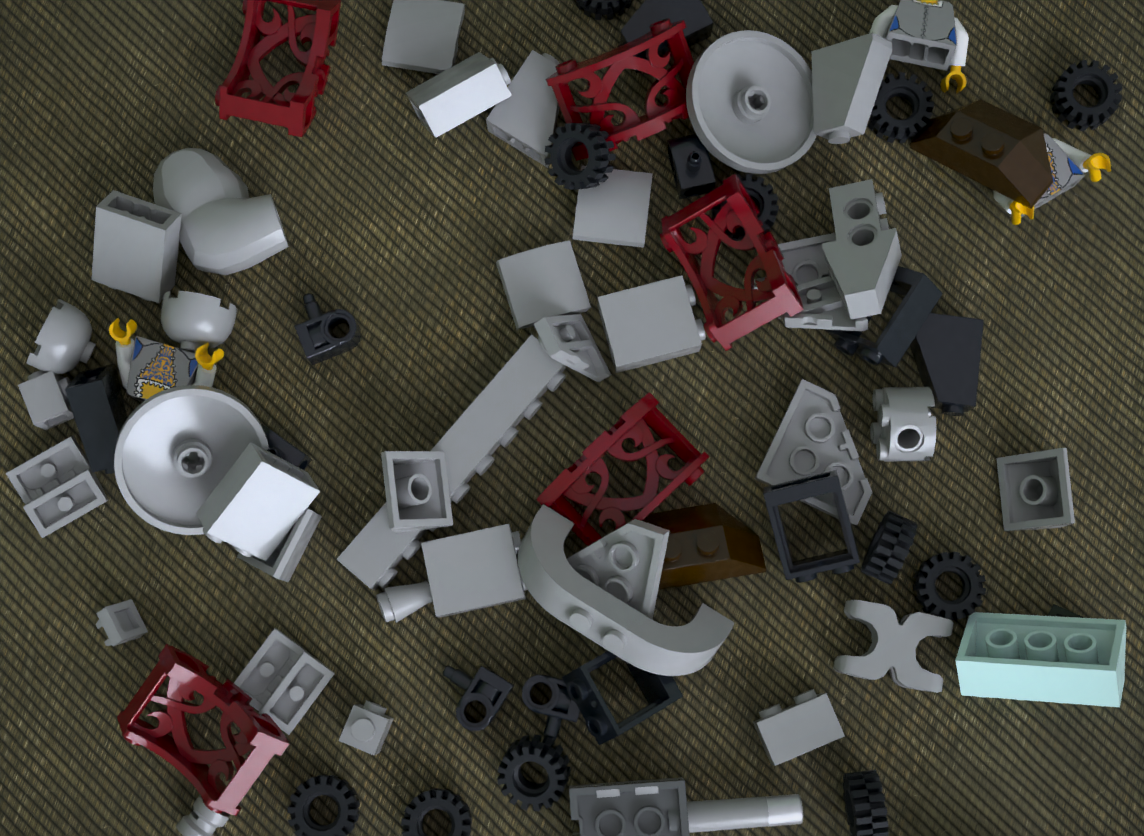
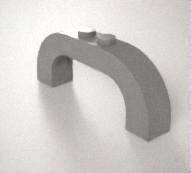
M543 504L519 546L518 567L526 588L547 612L627 663L650 673L665 676L687 675L702 669L710 662L731 632L734 625L733 621L704 603L701 604L691 621L683 626H667L648 618L587 580L573 569L565 556L563 545L575 523Z

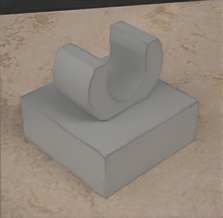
M132 599L107 606L96 613L99 618L96 623L97 629L103 627L109 638L104 642L106 646H116L138 639L148 632Z

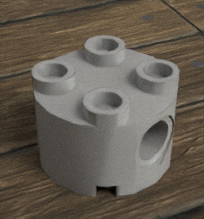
M883 387L882 389H874L872 398L873 409L878 412L877 422L871 423L870 438L871 443L876 444L878 461H930L929 457H933L936 443V416H931L929 408L935 407L932 390L929 387Z

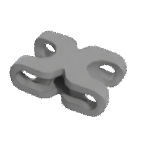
M862 600L845 602V615L849 619L859 621L868 627L871 632L872 644L869 650L861 656H837L833 666L836 672L862 679L876 680L884 677L889 670L891 679L897 686L933 693L942 692L943 678L939 674L931 673L921 668L916 660L915 650L919 641L926 636L938 638L950 636L954 625L951 620L916 612L903 616L898 622L896 613L890 606Z

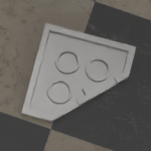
M802 379L754 479L772 486L837 470L850 522L855 527L858 525L872 494L870 484L863 473L858 459L859 455L850 431L846 428L836 394ZM832 492L799 500L839 519Z
M634 519L568 557L567 560L581 576L653 620L670 530Z

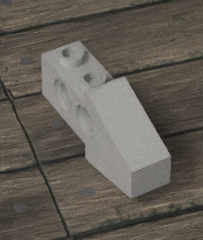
M872 179L829 188L836 241L822 243L829 275L851 320L881 314L902 257L896 228L889 229L887 218L880 219V215L887 214L883 192L875 194Z

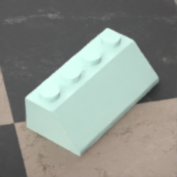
M974 612L968 617L955 660L961 695L1120 707L1125 681L1126 620Z

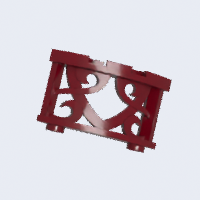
M244 0L242 11L243 15L246 16L239 49L227 78L222 85L218 86L215 95V104L219 106V119L228 120L230 116L278 125L287 127L288 135L303 137L317 112L316 107H314L315 97L318 94L323 95L331 67L324 63L326 56H329L330 53L328 46L335 47L341 0ZM270 1L287 5L288 22L283 24L279 13L274 8L273 20L265 22L263 20L265 2ZM294 7L316 11V14L296 18ZM261 34L264 38L259 42ZM297 36H300L302 45L305 42L312 43L308 51L303 52L298 49ZM289 40L291 51L295 59L306 67L305 72L289 74L279 80L273 87L266 79L261 69L260 61L273 49ZM291 85L299 86L295 93L289 92L288 87ZM245 92L251 93L246 98L242 97V94Z
M670 18L657 21L649 26L650 32L623 46L579 63L576 62V59H570L555 66L557 72L548 77L546 82L548 86H552L566 124L583 123L579 112L589 113V123L600 126L599 131H606L610 135L605 141H613L614 148L609 149V151L618 149L617 144L621 141H629V138L635 136V134L639 141L667 129L665 123L668 124L673 119L681 118L685 120L688 118L686 87L694 61L683 33V29L686 28L684 20L671 23ZM666 40L669 51H666L665 55L660 57L657 49ZM646 50L647 60L633 55ZM671 53L674 65L666 70L664 67L668 64ZM609 66L601 79L594 73V71ZM625 68L645 72L657 79L646 94L644 102L645 115L640 117L630 107L622 103L607 102L614 83ZM677 73L681 83L674 77ZM579 78L586 79L588 81L587 89L576 91L586 98H593L591 104L576 105L568 82ZM665 85L667 88L662 90L660 94L666 96V102L662 106H657L655 96ZM607 110L621 111L623 113V121L618 125H613L611 119L614 115H604ZM577 142L574 144L572 152L576 161L589 157L587 148L583 143Z
M736 174L723 180V185L671 216L663 217L661 219L662 233H660L663 245L670 253L674 251L697 293L706 318L704 329L708 337L714 343L718 341L725 351L733 348V341L787 312L792 317L804 310L794 279L783 268L784 265L781 261L784 259V256L771 231L766 234L763 233V223L757 217L760 211ZM727 200V203L721 208L714 220L705 213ZM699 216L710 229L707 234L699 228H689L697 236L696 241L689 244L682 236L679 227ZM743 227L745 237L741 241H735L726 233V230L728 229L736 235V229ZM721 240L737 250L749 251L756 249L758 253L747 267L744 277L745 289L726 285L714 278L715 261ZM702 254L701 265H699L694 255ZM765 270V280L762 282L755 280L758 289H754L756 272ZM714 293L724 298L718 302ZM765 301L756 306V302ZM742 302H746L747 312L740 315L743 308ZM732 308L733 317L735 318L726 323L725 313L728 309Z
M650 392L628 409L608 432L604 431L582 452L583 455L573 465L566 468L536 499L541 505L544 504L547 507H551L552 510L575 523L571 530L587 546L602 538L587 522L595 509L602 510L599 516L600 528H602L604 521L612 520L615 522V530L626 524L622 512L642 509L632 520L643 521L682 483L685 482L690 487L705 472L701 465L710 456L706 452L701 454L656 408L660 402ZM649 427L661 440L657 442L654 441V438ZM626 439H631L635 444L634 448H637L642 443L643 449L634 453H626L622 449V442ZM667 445L681 459L685 466L677 471L670 470L667 462L670 459H675V456L664 454L658 458L657 450ZM606 453L615 459L627 462L646 458L647 472L643 495L629 498L603 497L609 482L608 469L602 459ZM590 473H597L601 477V484L595 495L590 493L595 484L588 485L585 481L586 476ZM659 476L672 481L656 496ZM563 496L587 507L583 517Z
M166 644L158 655L160 660L126 709L117 716L122 736L129 743L136 746L142 745L173 765L196 788L208 809L215 813L226 812L237 816L241 810L239 803L273 755L281 756L288 747L289 742L278 725L267 713L259 715L254 711V708L249 705L252 698L229 679L224 684L216 680V677L205 673L209 668L208 665ZM166 677H170L167 695L157 694L156 691ZM194 691L203 695L204 698L201 705L188 703L184 699L194 700ZM149 701L167 706V710H157L147 715L154 716L159 720L158 727H154L138 718ZM219 707L223 711L220 720V733L226 748L215 750L194 748L187 730L184 712L199 714ZM233 722L240 728L239 734H232L231 725ZM248 752H250V754L248 755V757H247L246 759H244L243 755H245V754H247ZM232 760H233V762H234V764H235V767H236V769H237V772L235 773L234 776H233L234 768H233V764H232V762H231ZM221 772L225 774L226 781L230 780L227 786L220 779Z

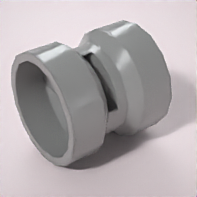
M199 795L193 803V812L183 816L177 823L176 828L183 836H214L215 829L223 827L231 816L226 812L215 813L204 805L203 799Z

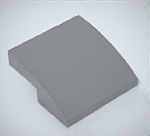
M393 0L384 42L382 65L440 74L453 67L458 52V38L465 14V4L444 0Z
M613 169L612 172L605 173L609 178L605 182H599V186L578 190L573 240L644 248L653 173Z
M570 240L520 252L496 262L517 330L533 327L534 323L544 317L586 312L591 308Z
M73 435L6 473L25 503L23 509L42 538L108 501L95 472L92 473L89 461Z
M275 627L234 681V684L252 698L249 705L258 710V714L267 713L282 731L290 735L335 673Z

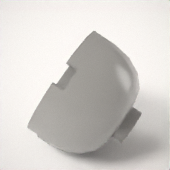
M169 291L163 296L160 320L163 330L168 337L181 344L180 350L195 353L197 348L209 342L208 348H215L228 338L235 324L237 308L230 303L228 310L220 306L221 299L195 292L178 291L177 298H172Z
M58 299L56 307L52 308L37 336L35 343L38 346L34 354H29L26 364L45 372L53 371L56 374H64L73 370L79 361L87 364L96 346L95 343L90 342L92 335L90 320L75 306Z

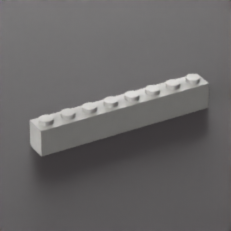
M532 334L431 450L445 452L451 502L454 501L457 504L463 499L471 488L467 484L476 473L481 476L488 470L495 460L491 455L500 445L505 448L512 442L519 432L515 427L524 417L530 420L543 404L539 399L548 389L554 392L566 378V375L563 373L566 366L549 357L548 353L541 347L539 340ZM386 502L337 560L370 589L376 590L378 586L384 589L397 575L398 571L394 568L403 557L409 560L421 547L419 539L428 529L403 533L393 532L389 528Z

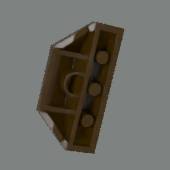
M981 99L930 119L925 128L909 144L910 149L1030 209L1053 183L1043 129Z
M716 503L651 513L643 520V522L670 530L658 590L766 572L759 536Z

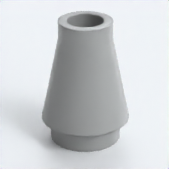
M427 581L384 588V592L376 594L385 623L392 620L397 623L426 604L433 602L430 586Z

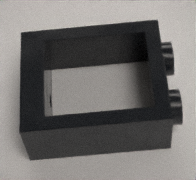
M898 266L889 291L905 297L876 343L860 338L863 331L826 329L825 331L836 340L834 346L844 354L853 356L854 353H858L864 360L875 366H879L882 362L896 368L943 293L924 273ZM867 316L868 323L872 316Z
M837 470L764 487L763 495L786 580L795 578L797 583L807 582L817 578V573L831 570L832 574L845 573L854 569L853 564L860 563L859 552ZM832 492L847 549L793 561L779 505Z
M607 651L563 676L562 679L567 686L569 697L576 703L583 715L588 731L595 737L598 744L601 745L618 737L682 698L683 695L673 677L650 673L625 661L648 705L619 723H616L589 674L618 656Z

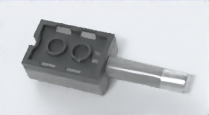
M683 777L569 786L571 820H579L580 831L573 832L572 836H690L689 833L796 825L803 822V806L799 794L687 802L685 779Z

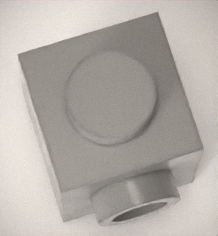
M40 370L29 375L28 381L18 385L33 425L48 430L74 418L65 388L71 382L68 377L64 378L53 371L45 372Z
M366 700L364 705L355 704L352 707L339 741L371 755H377L382 749L394 718L385 715L387 708Z

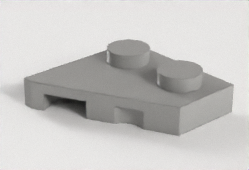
M830 276L797 285L796 287L804 310L792 317L787 312L780 316L786 328L846 331L868 330L867 317L850 319Z
M581 314L549 316L534 323L539 334V343L548 353L549 357L596 382H601L611 376Z

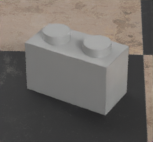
M811 689L793 697L796 704L781 709L780 704H776L758 712L761 718L753 721V724L771 765H779L845 737L827 693L816 695L815 690Z

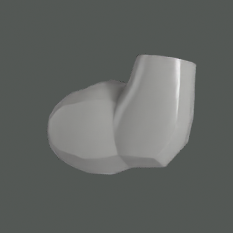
M185 148L172 152L160 161L154 173V203L182 213L179 242L197 270L226 276L251 268L289 247L271 194L249 198L247 185L217 155L200 148Z

